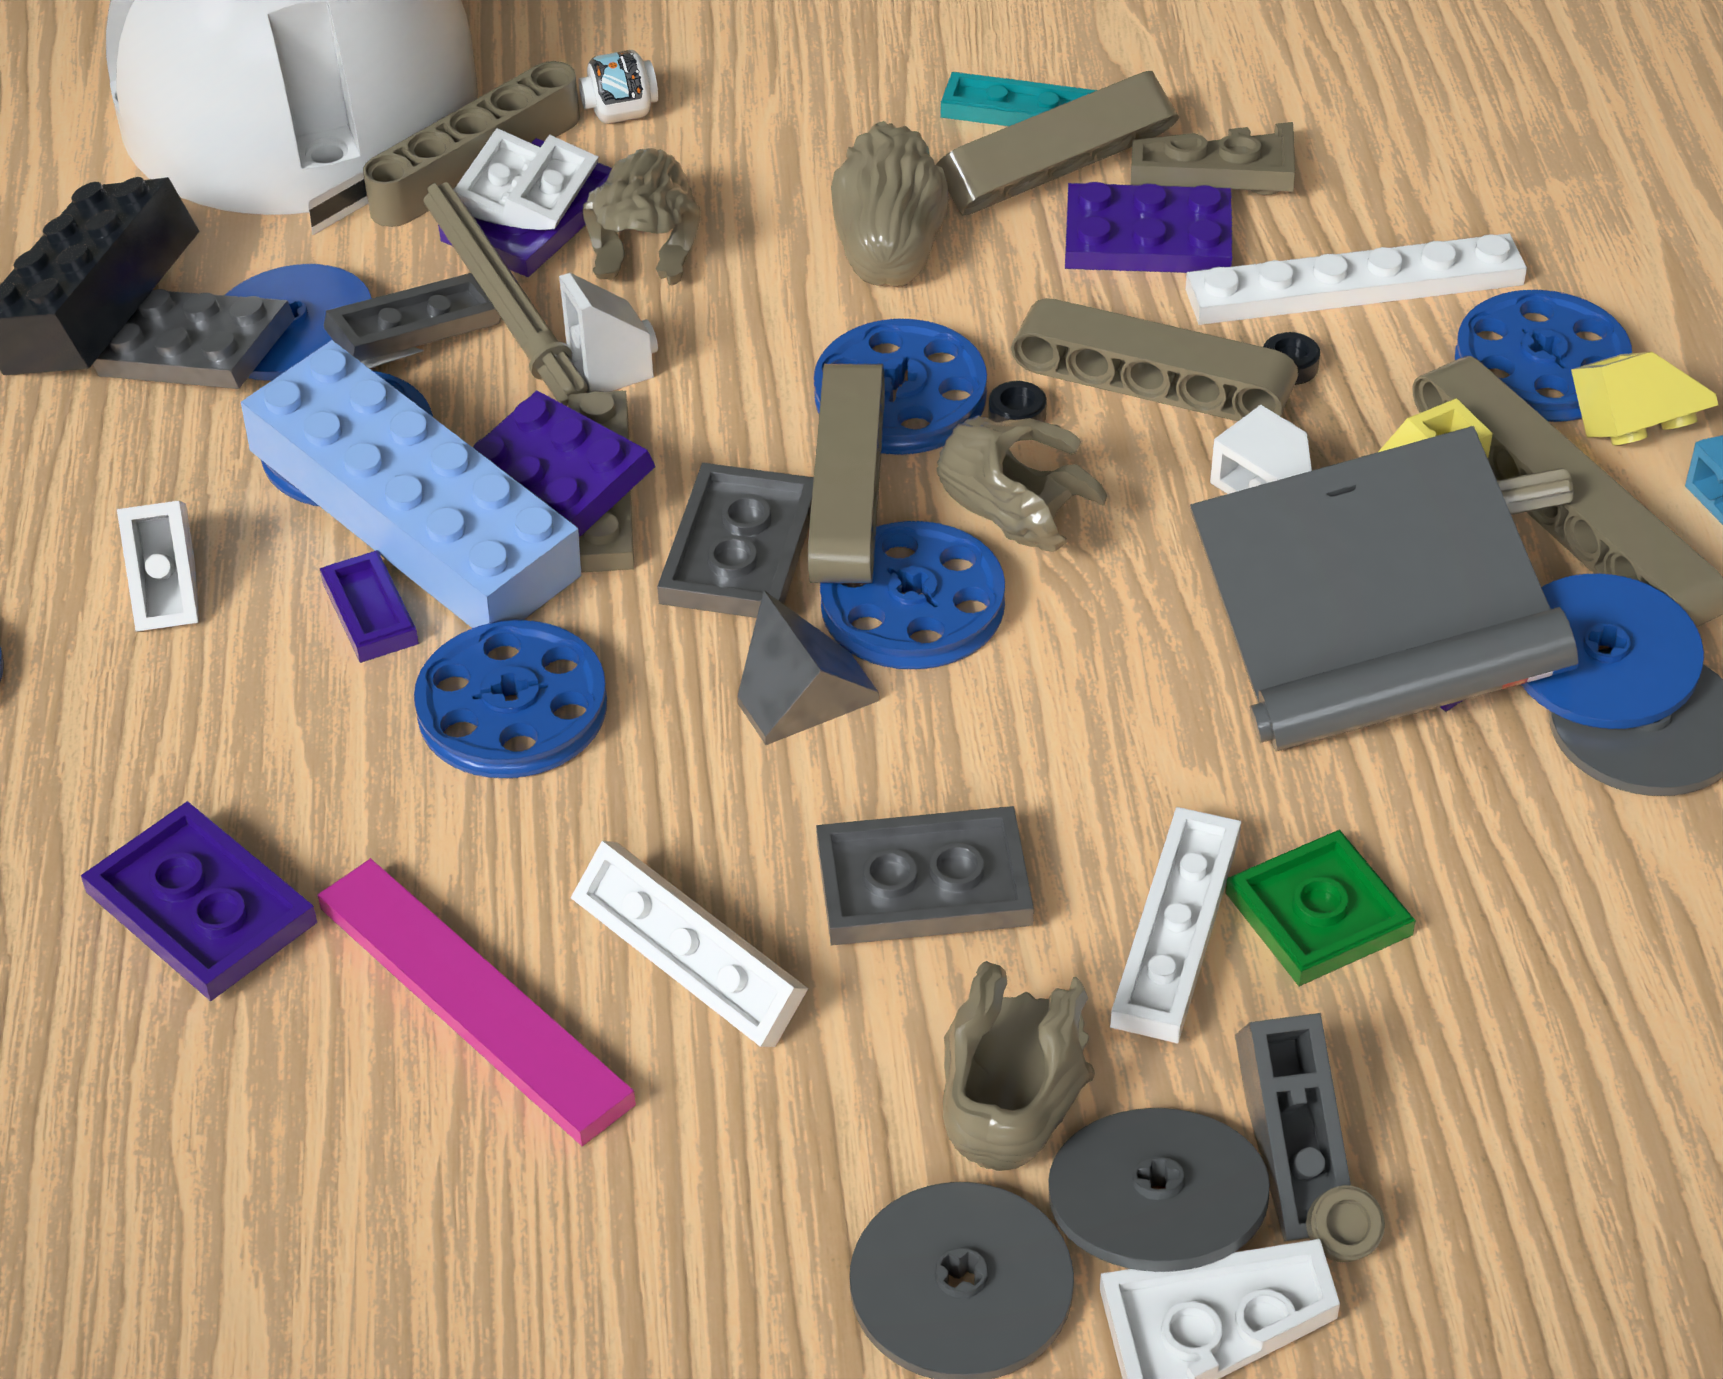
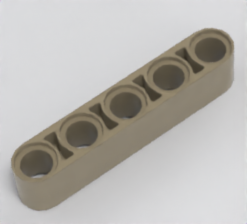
M557 61L536 65L371 158L363 167L371 219L381 226L395 227L409 223L428 212L429 210L424 204V197L429 193L427 188L433 183L440 185L447 182L455 189L496 128L529 143L536 138L545 141L549 134L557 137L573 128L580 119L575 70L570 65Z
M1145 71L962 145L941 158L936 166L943 168L948 192L962 215H969L1132 147L1133 140L1154 138L1172 127L1178 121L1179 116L1154 72Z
M1049 298L1038 300L1031 306L1011 346L1012 355L1016 362L1030 372L1234 421L1241 420L1260 405L1281 417L1298 378V369L1294 361L1285 353L1274 349Z
M824 364L808 539V573L810 583H872L885 403L883 364Z

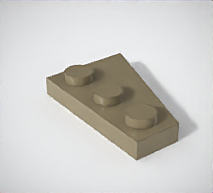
M1293 122L1275 124L1273 134L1250 136L1251 131L1248 127L1228 129V136L1221 140L1207 141L1203 136L1195 133L1133 140L1131 185L1156 184L1159 186L1180 187L1207 185L1214 188L1251 190L1261 195H1272L1279 191L1293 192L1295 180Z

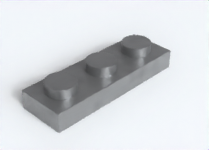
M468 273L326 310L324 329L335 343L361 362L497 325L500 322V316L473 275Z

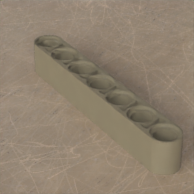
M1464 356L1425 373L1414 380L1412 386L1413 398L1419 413L1457 398L1493 433L1488 461L1496 480L1558 468L1568 470L1574 489L1573 501L1566 505L1529 511L1527 513L1594 574H1612L1631 578L1660 590L1687 612L1696 627L1723 615V577L1479 360L1472 356Z

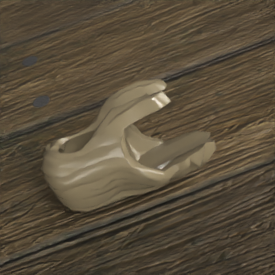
M885 121L874 124L868 133L857 136L854 146L848 147L846 161L834 172L831 185L832 205L836 230L844 247L845 256L853 271L864 282L876 286L887 284L897 287L907 285L925 267L933 242L948 213V187L943 168L935 165L933 158L930 156L929 148L922 139L921 134L917 131H911L907 126L896 128L892 123L887 124Z
M639 149L634 154H630L626 158L617 161L610 171L607 182L591 191L587 202L583 204L584 221L592 247L597 255L595 260L596 267L593 268V272L598 279L612 280L618 275L625 252L617 232L625 229H635L637 231L659 234L667 233L673 229L668 241L659 250L660 260L656 270L661 279L667 277L668 284L675 285L681 281L682 266L696 237L700 221V207L696 204L686 174L683 172L680 163L672 155L667 154L661 149Z
M978 415L965 420L962 424H958L953 429V433L948 437L945 446L940 452V458L937 462L939 479L946 492L970 512L993 521L1002 529L1009 540H1015L1017 543L1029 547H1039L1044 551L1054 552L1067 543V538L1059 535L1054 522L1057 511L1067 500L1074 495H1079L1088 500L1095 501L1099 505H1105L1107 494L1102 484L1079 465H1064L1054 471H1039L1020 463L1009 450L1017 441L1035 440L1073 455V453L1076 454L1081 441L1071 431L1065 430L1058 425L1031 418L994 422L987 417Z
M985 961L978 967L977 975L973 978L969 999L958 1009L949 1030L944 1036L946 1084L943 1095V1120L949 1140L963 1157L977 1163L980 1167L1004 1171L1025 1165L1044 1148L1053 1131L1063 1121L1080 1090L1093 1080L1095 1071L1093 1066L1085 1061L1083 1050L1088 1043L1089 1036L1083 1031L1084 1020L1081 1010L1088 1000V996L1082 982L1077 977H1073L1069 990L1056 988L1051 993L1049 999H1035L1028 992H1024L1017 997H1003L1007 986L1006 971L1000 965Z

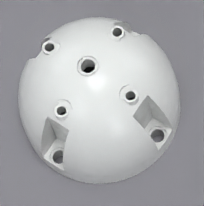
M110 0L106 26V60L112 99L122 141L128 155L149 179L169 177L181 198L219 210L263 215L309 213L308 201L363 171L365 163L371 158L476 100L478 96L472 39L467 15L461 0Z

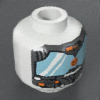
M634 50L593 57L587 66V77L578 79L584 109L594 108L596 116L604 124L645 117L650 111L651 103L658 101V87L653 65L650 60L643 61L641 56Z

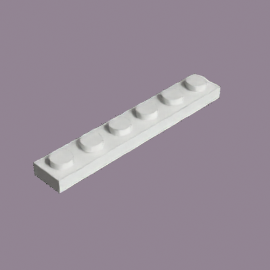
M1510 233L1489 234L1475 238L1432 241L1425 244L1392 248L1381 247L1367 251L1324 254L1317 257L1284 261L1273 260L1259 264L1215 267L1209 270L1187 272L1185 290L1198 325L1522 286L1524 285L1527 267Z

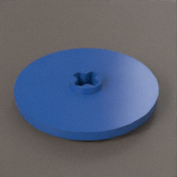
M297 264L265 271L243 281L224 295L238 297L256 296L264 299L287 300L295 319L248 377L249 379L263 381L274 380L333 340L324 329L326 310L372 299L368 288L357 276L346 270L321 264Z
M1612 574L1573 575L1552 581L1541 587L1550 609L1560 607L1569 621L1578 653V667L1574 670L1521 684L1525 691L1540 705L1560 717L1582 725L1606 729H1626L1657 722L1677 711L1691 697L1697 687L1703 668V644L1693 620L1672 598L1648 584ZM1600 645L1611 647V654L1598 652Z

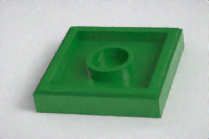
M1340 829L1228 877L1226 881V895L1299 987L1411 937L1414 933L1416 920Z

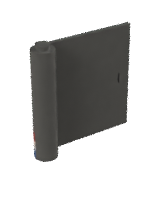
M1474 426L1190 504L1198 534L1258 703L1250 706L1251 718L1257 738L1260 743L1271 740L1276 752L1577 669L1578 653L1569 621L1560 607L1550 609Z

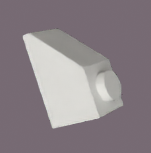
M572 273L560 275L566 343L572 351L571 361L587 383L588 390L586 392H610L654 378L652 353L658 351V343L651 323L647 319L641 321L627 300Z
M1262 405L1214 439L1210 483L1227 494L1312 471L1307 433Z
M172 501L117 509L136 632L199 623L196 568L186 503Z

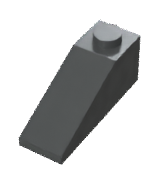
M1321 1013L1249 1022L1235 1034L1246 1105L1260 1156L1268 1172L1269 1188L1284 1242L1309 1238L1306 1228L1307 1214L1311 1204L1319 1195L1334 1187L1351 1186Z

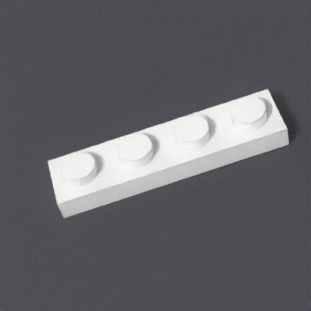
M1176 807L1111 1010L1110 1028L1179 1043L1240 838L1241 821Z
M602 841L571 896L572 900L760 1047H775L808 990L805 985L617 842Z

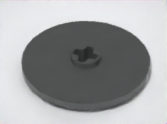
M1612 648L1598 650V652L1611 654ZM1704 664L1697 687L1687 702L1671 715L1648 725L1626 729L1597 728L1572 722L1549 711L1550 728L1561 751L1587 775L1608 786L1641 795L1675 796L1701 790L1723 778V679Z
M1135 1109L1112 1114L1090 1123L1071 1136L1060 1148L1052 1162L1048 1179L1051 1211L1059 1227L1067 1237L1084 1251L1103 1261L1140 1271L1173 1272L1188 1270L1214 1263L1229 1256L1245 1245L1256 1234L1264 1221L1269 1205L1268 1172L1254 1146L1240 1133L1222 1122L1202 1114L1178 1109ZM1163 1186L1166 1189H1152V1187Z
M973 1182L940 1183L926 1186L901 1196L883 1208L864 1229L857 1241L850 1265L851 1301L856 1318L866 1336L879 1351L894 1363L913 1373L931 1379H995L1023 1368L1045 1352L1055 1341L1068 1318L1072 1304L1074 1286L1072 1260L1066 1243L1055 1225L1044 1213L1027 1200L1012 1192L986 1184ZM967 1272L975 1275L974 1285L966 1281L961 1282L956 1288L948 1285L949 1275L958 1279Z

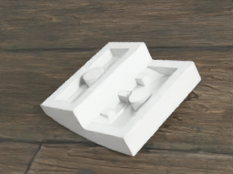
M496 128L455 187V191L473 217L522 229H555L597 165L599 157L550 134L540 148Z

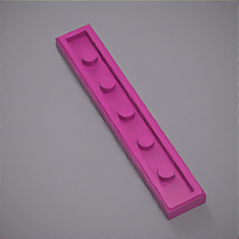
M371 858L318 894L320 908L328 917L581 1146H584L636 1106L635 1094L632 1088Z

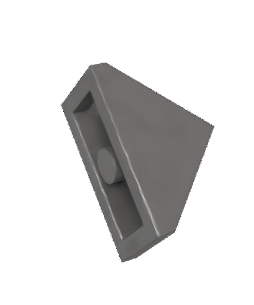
M763 591L737 698L738 705L765 745L879 701L878 690L848 650L769 593Z

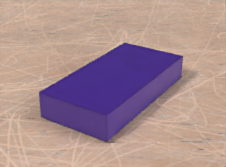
M378 550L320 568L324 588L359 663L419 644L416 627Z

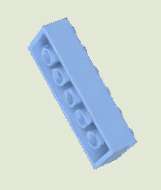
M333 340L241 401L249 449L252 453L372 549L378 550L382 557L471 628L499 621L524 620L581 577L579 533L575 525Z

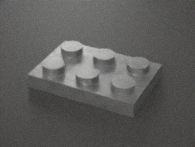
M163 289L152 290L96 359L93 366L100 377L239 389L295 318L287 300L264 299L256 296L238 297L213 295L211 293L171 292Z
M702 463L657 586L659 604L757 618L763 591H766L784 604L810 525L814 477Z
M1014 806L816 825L817 847L831 946L1033 926L1034 908Z

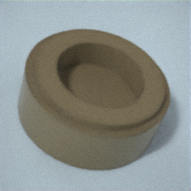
M1343 1185L1322 1193L1313 1201L1307 1214L1306 1228L1310 1240L1320 1239L1326 1258L1337 1262H1352L1368 1256L1378 1247L1384 1234L1385 1220L1379 1203L1370 1193L1359 1187Z

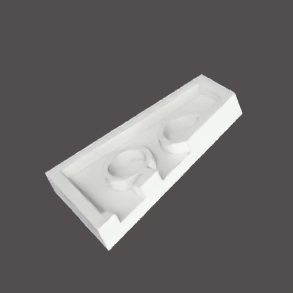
M1320 1239L1234 1252L1214 1263L1188 1270L1152 1272L1126 1269L1101 1273L1100 1293L1122 1379H1220L1336 1320L1340 1307L1339 1298Z

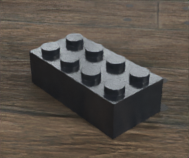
M133 177L121 183L101 185L100 182H90L81 186L72 194V202L61 215L45 225L42 231L43 235L36 244L15 260L13 264L14 269L0 284V371L3 375L89 369L200 232L169 177L144 180L142 177Z

